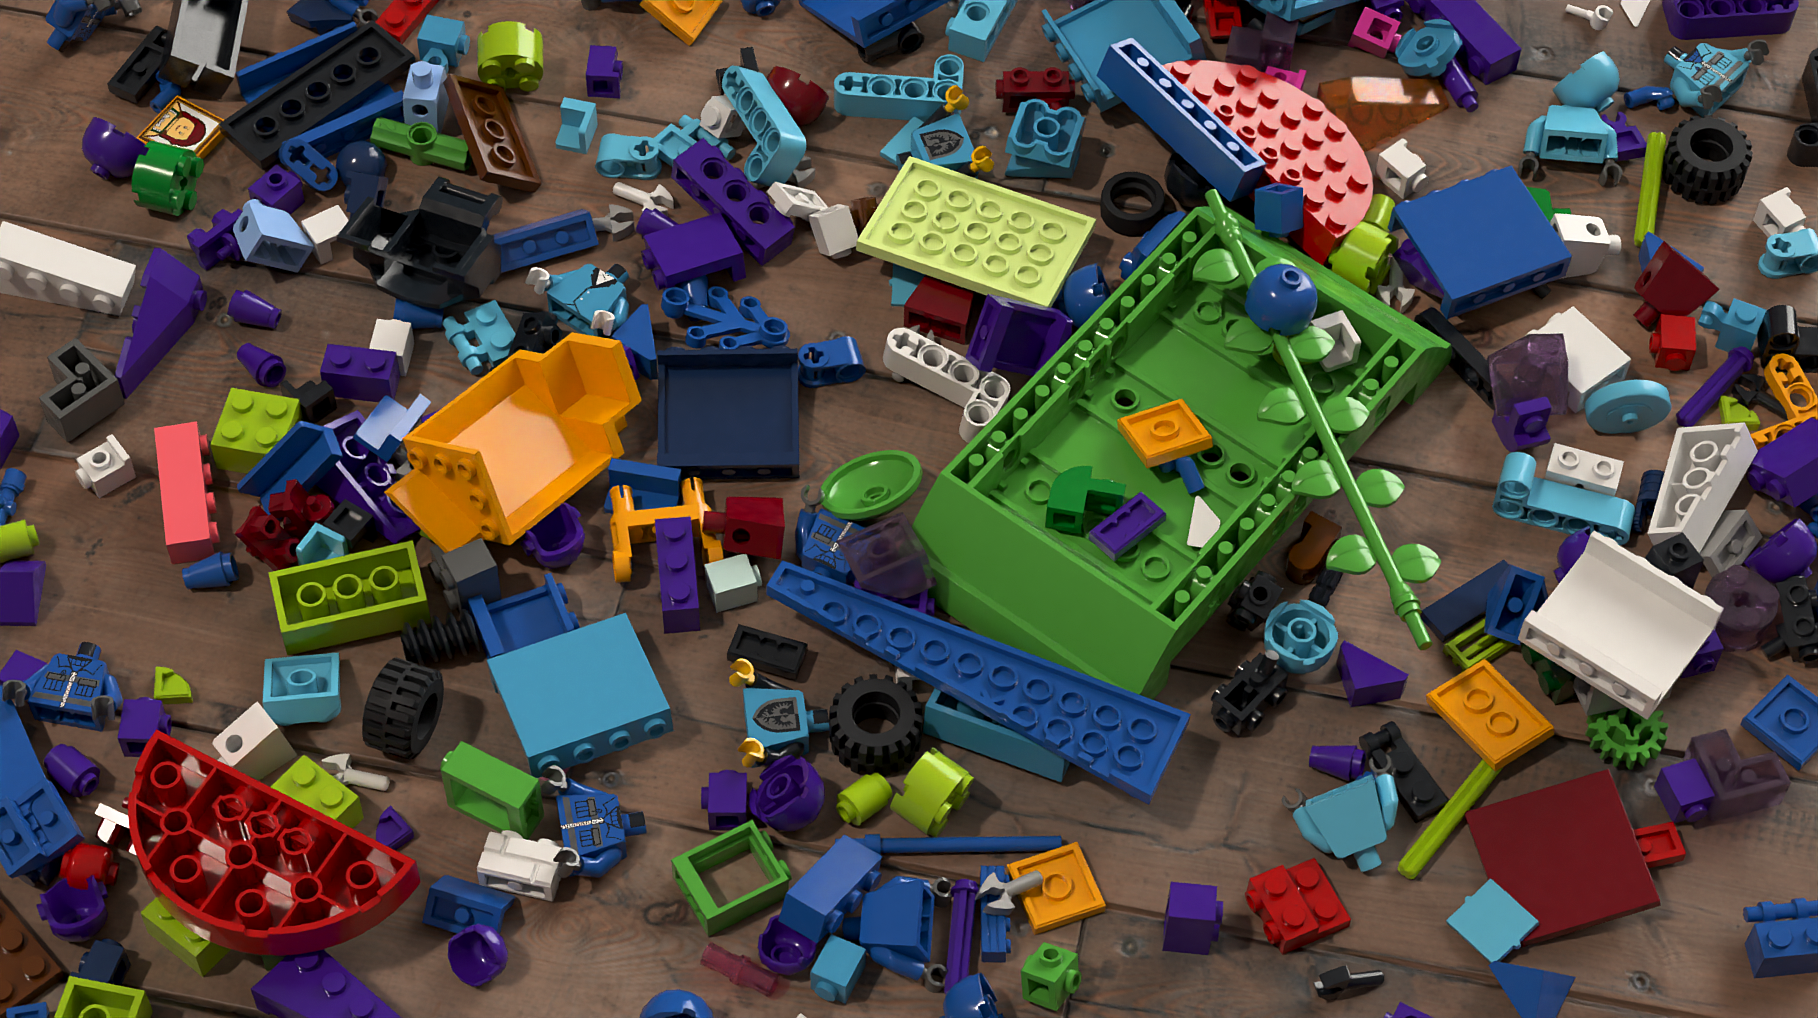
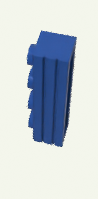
M981 865L980 887L993 872L999 882H1009V875H1005L1004 866ZM986 894L980 898L981 962L1005 963L1006 954H1011V939H1006V932H1010V917L983 912L986 905L993 901H998L1000 895Z

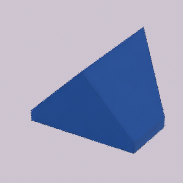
M1510 564L1487 595L1484 632L1520 645L1521 641L1518 640L1524 619L1531 610L1538 612L1548 599L1544 581L1545 577Z
M1493 961L1488 965L1521 1018H1556L1576 978L1574 976Z

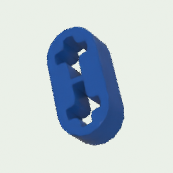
M291 139L281 145L279 149L281 163L287 169L294 172L306 185L316 191H326L335 186L338 179L336 168L307 142L301 139ZM300 146L302 149L300 155L307 163L304 165L299 160L291 162L289 160L291 153L288 151L289 147L297 148ZM311 166L317 170L326 168L328 172L325 176L329 179L328 182H319L317 184L315 182L317 175L309 168Z

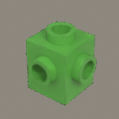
M1043 942L1033 955L1031 954L1027 957L1021 969L1023 999L1057 1011L1067 997L1077 991L1081 983L1082 975L1078 968V954Z

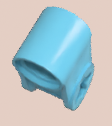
M615 133L606 134L601 138L595 168L599 174L609 178L621 177L652 180L662 170L661 161L657 157L659 145L656 140L647 136L636 137ZM645 146H648L649 152H647V153H646V148H645ZM644 164L646 171H643L642 165Z
M1813 229L1774 234L1767 239L1765 245L1766 253L1758 261L1760 272L1766 277L1773 279L1818 271V236Z

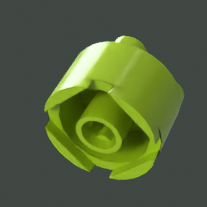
M514 21L498 22L488 26V32L482 35L481 31L477 37V73L479 79L482 82L503 87L504 91L506 88H520L527 92L537 90L544 73L542 34L535 28L534 32L525 29L524 23Z
M1361 221L1348 233L1341 246L1337 247L1329 255L1328 263L1332 264L1330 270L1368 294L1374 295L1377 292L1378 285H1382L1391 268V265L1388 264L1389 253L1393 254L1398 249L1399 238Z
M933 747L931 752L927 751L908 773L903 781L905 784L903 791L905 793L901 796L896 792L890 809L926 835L930 834L933 837H938L949 821L946 817L951 809L954 808L958 811L970 794L967 790L973 783L974 777L971 776L970 772Z

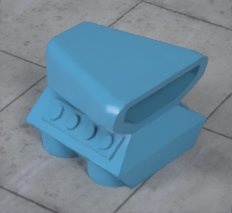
M1031 99L1025 103L1021 102L1007 139L1005 153L1012 155L1004 175L1010 177L1072 178L1079 161L1081 141L1087 119L1082 117L1080 112L1072 107H1062L1058 110L1049 109L1048 104L1040 99Z

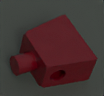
M1663 241L1635 283L1634 289L1646 301L1633 316L1647 328L1661 314L1687 317L1716 294L1719 288L1710 278Z
M925 275L904 305V327L911 328L920 325L921 332L928 334L932 330L934 336L965 345L975 303V291Z
M727 497L724 512L704 511L702 532L722 534L724 550L781 559L785 531L783 498Z

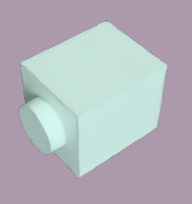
M747 554L705 564L706 586L716 613L758 601L757 587L762 586L761 575L757 565H750Z

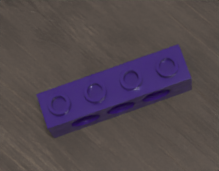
M702 138L673 159L671 178L709 215L720 212L736 241L761 266L792 244L795 226L790 217L780 213L770 203L768 196L763 191L757 190L751 185L745 174L739 168H734L725 159L718 147L711 146ZM708 176H713L717 179H710ZM731 198H735V199H738V200H740V201H739V202H735V201H732V200H730V199H731ZM753 221H761L764 224H756Z

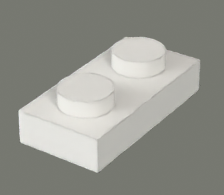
M774 182L767 191L775 201V208L787 217L793 215L809 221L808 215L828 208L817 193L812 190Z

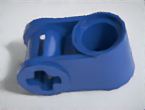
M845 336L835 340L808 343L801 347L798 353V361L801 364L798 367V381L808 388H817L841 382H853L861 378L866 371L857 341L853 337ZM810 352H812V358H811V359H809V353H810ZM814 372H817L816 379H814Z

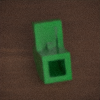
M1077 466L1062 472L1054 480L1050 490L1045 528L1081 534L1086 510L1111 515L1124 505L1126 484L1117 483L1110 479L1099 480L1091 478L1093 466Z

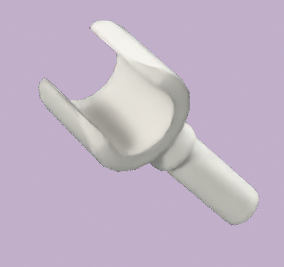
M1569 4L1566 7L1567 13L1590 20L1591 27L1598 31L1606 27L1613 15L1612 9L1605 5L1598 6L1594 12Z

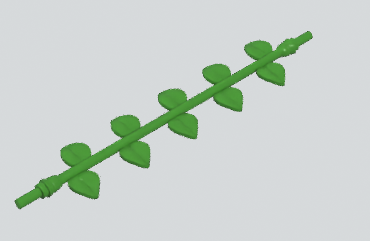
M1211 189L1205 193V198L1215 217V233L1230 251L1213 249L1205 252L1194 266L1193 281L1227 285L1234 282L1241 273L1249 289L1255 276L1271 265L1288 264L1297 267L1287 259L1270 257L1261 260L1254 269L1242 243L1243 236L1239 221L1231 213L1227 212L1216 189ZM1250 317L1240 319L1234 323L1226 335L1225 350L1246 354H1261L1267 351L1274 342L1297 390L1278 388L1269 392L1259 406L1257 420L1283 426H1292L1301 422L1306 417V414H1308L1331 462L1330 464L1323 460H1314L1304 464L1294 476L1291 493L1315 499H1329L1337 494L1342 486L1366 536L1365 538L1360 535H1348L1337 540L1328 553L1326 569L1352 575H1361L1369 572L1378 562L1390 587V598L1394 613L1400 617L1401 621L1407 623L1419 650L1430 648L1433 643L1420 617L1422 613L1420 601L1404 582L1424 583L1429 581L1436 574L1441 560L1430 548L1412 543L1397 548L1391 556L1368 506L1386 508L1395 504L1402 495L1405 486L1395 474L1384 469L1367 470L1355 481L1333 433L1352 434L1359 431L1369 418V412L1359 401L1346 396L1333 397L1327 400L1321 408L1299 361L1309 363L1322 361L1334 348L1335 341L1326 331L1315 326H1308L1299 334L1289 335L1287 338V336L1279 335L1281 330H1275L1271 327L1269 331L1261 329Z

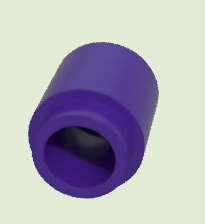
M59 744L46 755L44 767L47 769V774L73 797L89 795L97 788L100 769L75 747Z

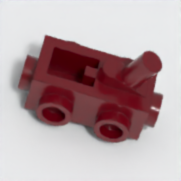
M1017 67L1012 71H1003L1002 79H996L995 96L996 99H1002V112H1017L1021 102L1025 103L1031 99H1040L1048 104L1049 109L1058 110L1062 107H1068L1069 99H1075V80L1069 79V71H1061L1055 67L1047 68L1045 71H1028L1023 67Z

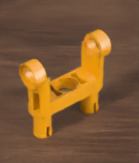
M693 477V490L690 478L681 482L683 506L635 511L632 497L633 491L630 486L623 485V498L620 495L619 485L610 490L613 515L609 524L614 550L612 551V560L616 583L631 581L632 552L630 544L656 541L655 519L691 516L692 536L699 537L703 566L723 560L721 541L717 540L716 533L702 532L704 511H712V509L705 503L703 481L700 478Z

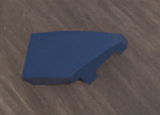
M299 0L286 11L291 22L309 28L316 27L320 36L330 32L337 26H344L354 21L352 16L337 9L327 0Z

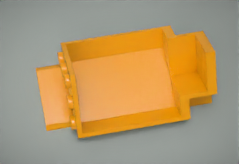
M572 332L544 354L518 350L402 438L407 450V458L414 469L384 491V493L445 553L480 538L483 541L489 540L511 545L525 534V531L530 530L610 465L611 458L618 459L625 453L618 433L628 426L624 415L638 405L642 399L622 342Z

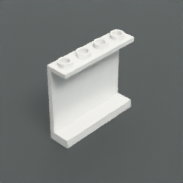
M1593 531L1583 554L1538 612L1531 610L1524 619L1518 640L1648 720L1716 628L1724 608L1716 604L1710 597L1701 595L1684 585L1678 578L1654 567L1645 558L1636 556L1619 546L1613 539Z

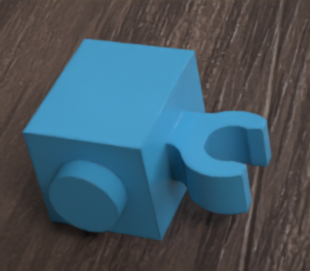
M426 15L417 37L420 60L445 67L446 74L449 71L448 65L458 67L462 55H467L470 46V37L466 35L464 21Z
M1734 298L1728 313H1725L1717 303L1706 301L1698 324L1704 328L1720 331L1715 348L1729 352L1732 348L1743 346L1751 351L1766 309Z

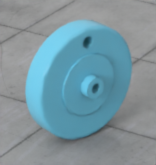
M1627 380L1607 385L1594 392L1586 400L1584 409L1588 425L1597 431L1609 434L1633 433L1650 428L1664 420L1671 411L1669 392L1663 385L1649 380Z

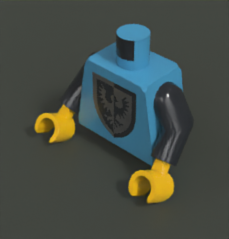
M953 85L949 87L945 94L948 103L942 104L918 129L911 133L912 151L896 154L899 171L909 156L978 179L979 170L989 172L993 169L994 162L989 158L992 156L991 151L986 146H979L974 150L959 113L954 114L953 112L955 109L964 110L969 105L968 97L962 94L963 90L959 86Z
M740 658L730 666L732 670L737 671L729 677L730 684L734 687H739L745 683L746 686L743 689V705L747 739L738 748L739 752L746 753L741 760L744 767L756 768L762 766L767 768L774 761L787 755H793L796 759H799L800 756L802 757V755H806L809 752L808 733L829 731L827 709L805 711L804 696L800 690H793L754 672L752 664L746 659Z

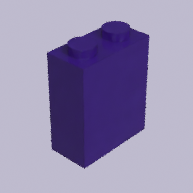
M1811 417L1758 450L1746 474L1747 480L1754 490L1761 491L1772 496L1775 500L1782 501L1793 507L1800 505L1818 493V420Z

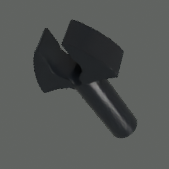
M1741 374L1738 383L1749 388L1751 391H1747L1734 383L1731 393L1734 398L1738 399V403L1746 408L1750 404H1760L1788 421L1786 411L1780 401L1765 391V377L1754 374Z
M1346 965L1320 974L1321 981L1313 982L1320 998L1336 1000L1344 990L1382 985L1384 974L1381 970L1350 973Z

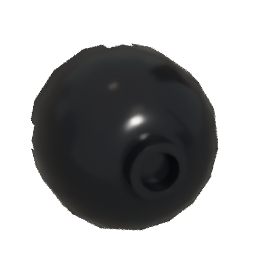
M1173 150L1168 159L1164 174L1168 192L1185 207H1210L1205 198V193L1216 188L1198 174L1196 169L1181 155Z

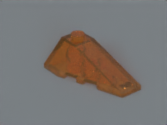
M1346 77L1319 83L1316 99L1324 103L1330 112L1346 124L1347 129L1355 137L1363 152L1376 147L1378 141L1388 136L1393 138L1400 134L1401 129L1412 123L1419 124L1448 109L1449 106L1439 81L1430 79Z

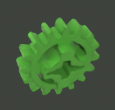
M1625 707L1588 715L1586 721L1588 726L1585 736L1592 738L1591 749L1600 748L1602 750L1599 757L1601 760L1610 756L1613 758L1614 767H1617L1620 761H1626L1628 769H1633L1635 761H1638L1645 767L1650 757L1655 760L1658 758L1668 738L1665 735L1668 723L1661 722L1664 714L1662 710L1654 711L1647 720Z

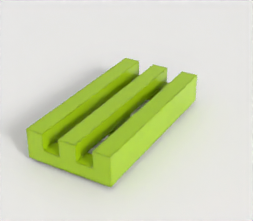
M1485 619L1446 643L1442 652L1446 656L1451 655L1454 665L1456 667L1460 665L1462 667L1461 672L1483 659L1490 662L1516 644L1502 639L1469 661V658L1500 639L1489 634L1463 652L1458 650L1484 633Z

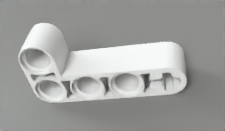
M896 328L888 334L883 354L885 366L891 371L964 407L959 434L967 443H970L1007 404L1010 384L1004 377L994 372L989 373L978 370L965 357L910 329Z

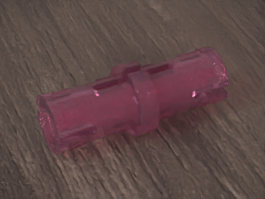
M712 942L704 950L700 961L701 965L730 978L729 981L735 985L741 983L769 998L779 983L777 982L780 979L779 974L751 962L750 957L744 954L740 957Z

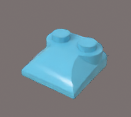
M339 652L265 659L263 708L275 724L289 726L295 723L306 722L324 723L331 721L341 712Z

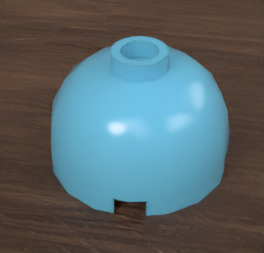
M1604 51L1582 63L1579 70L1574 74L1572 72L1569 73L1555 86L1553 92L1562 105L1592 108L1599 114L1614 103L1611 97L1618 90L1619 72L1613 60Z
M1300 600L1299 604L1293 603L1289 605L1288 601L1283 602L1270 612L1266 620L1264 648L1266 651H1276L1279 654L1277 664L1289 673L1306 674L1316 671L1329 661L1336 647L1338 632L1334 626L1335 620L1332 614L1323 606L1309 600Z

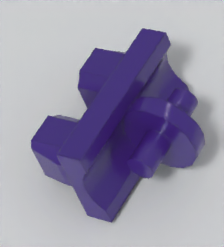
M239 208L233 213L221 209L211 220L213 224L212 229L205 232L201 228H196L187 235L190 248L195 252L199 265L207 271L228 256H231L236 261L243 258L233 232V226L243 212Z

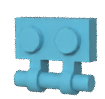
M683 115L679 120V126L683 128L682 130L671 123L653 138L659 145L657 157L671 167L673 166V159L694 145L698 139L704 138L711 146L718 147L728 160L733 158L736 149L728 144V139H718L699 125L701 120L697 118L693 120L688 115Z
M496 300L464 312L467 324H458L453 316L443 320L442 324L446 329L445 336L451 345H455L459 352L458 358L463 367H468L472 375H477L483 371L481 363L488 360L491 366L494 367L507 359L516 334ZM476 338L480 346H471L468 340Z

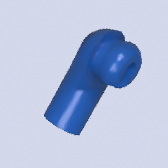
M158 71L156 79L160 82L161 92L150 101V106L159 114L177 95H181L182 90L180 85L158 78Z
M1645 86L1624 94V102L1628 108L1654 100L1657 101V107L1660 110L1675 105V100L1672 97L1674 93L1668 87Z
M1188 456L1158 465L1164 473L1171 470L1178 472L1188 494L1205 487L1195 462Z

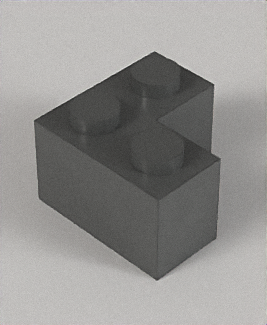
M74 338L47 357L54 380L58 385L40 396L39 400L47 422L67 443L125 404L118 379L77 338Z
M482 538L447 553L438 545L430 547L432 562L428 563V568L435 583L442 582L446 590L443 591V595L451 611L457 609L460 614L462 609H466L470 614L468 598L482 594L486 605L502 600L497 564Z

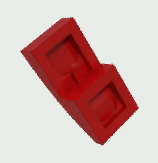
M1203 0L1210 39L1243 37L1240 6H1237V0Z

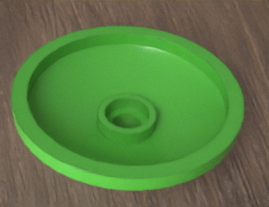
M899 450L877 451L857 457L840 466L824 481L821 486L825 494V499L821 503L822 508L831 512L839 519L849 521L870 520L887 515L904 504L915 493L922 480L923 472L921 465L914 455Z

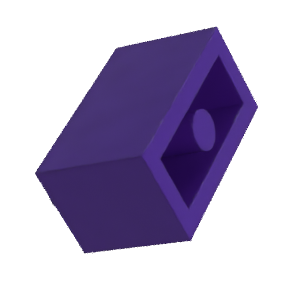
M327 344L320 369L321 380H325L333 388L335 397L380 402L385 395L395 400L401 377L397 353L394 351Z
M1180 882L1170 883L1164 916L1162 951L1200 955L1209 954L1211 941L1218 942L1219 927L1222 924L1223 901H1216L1217 886Z

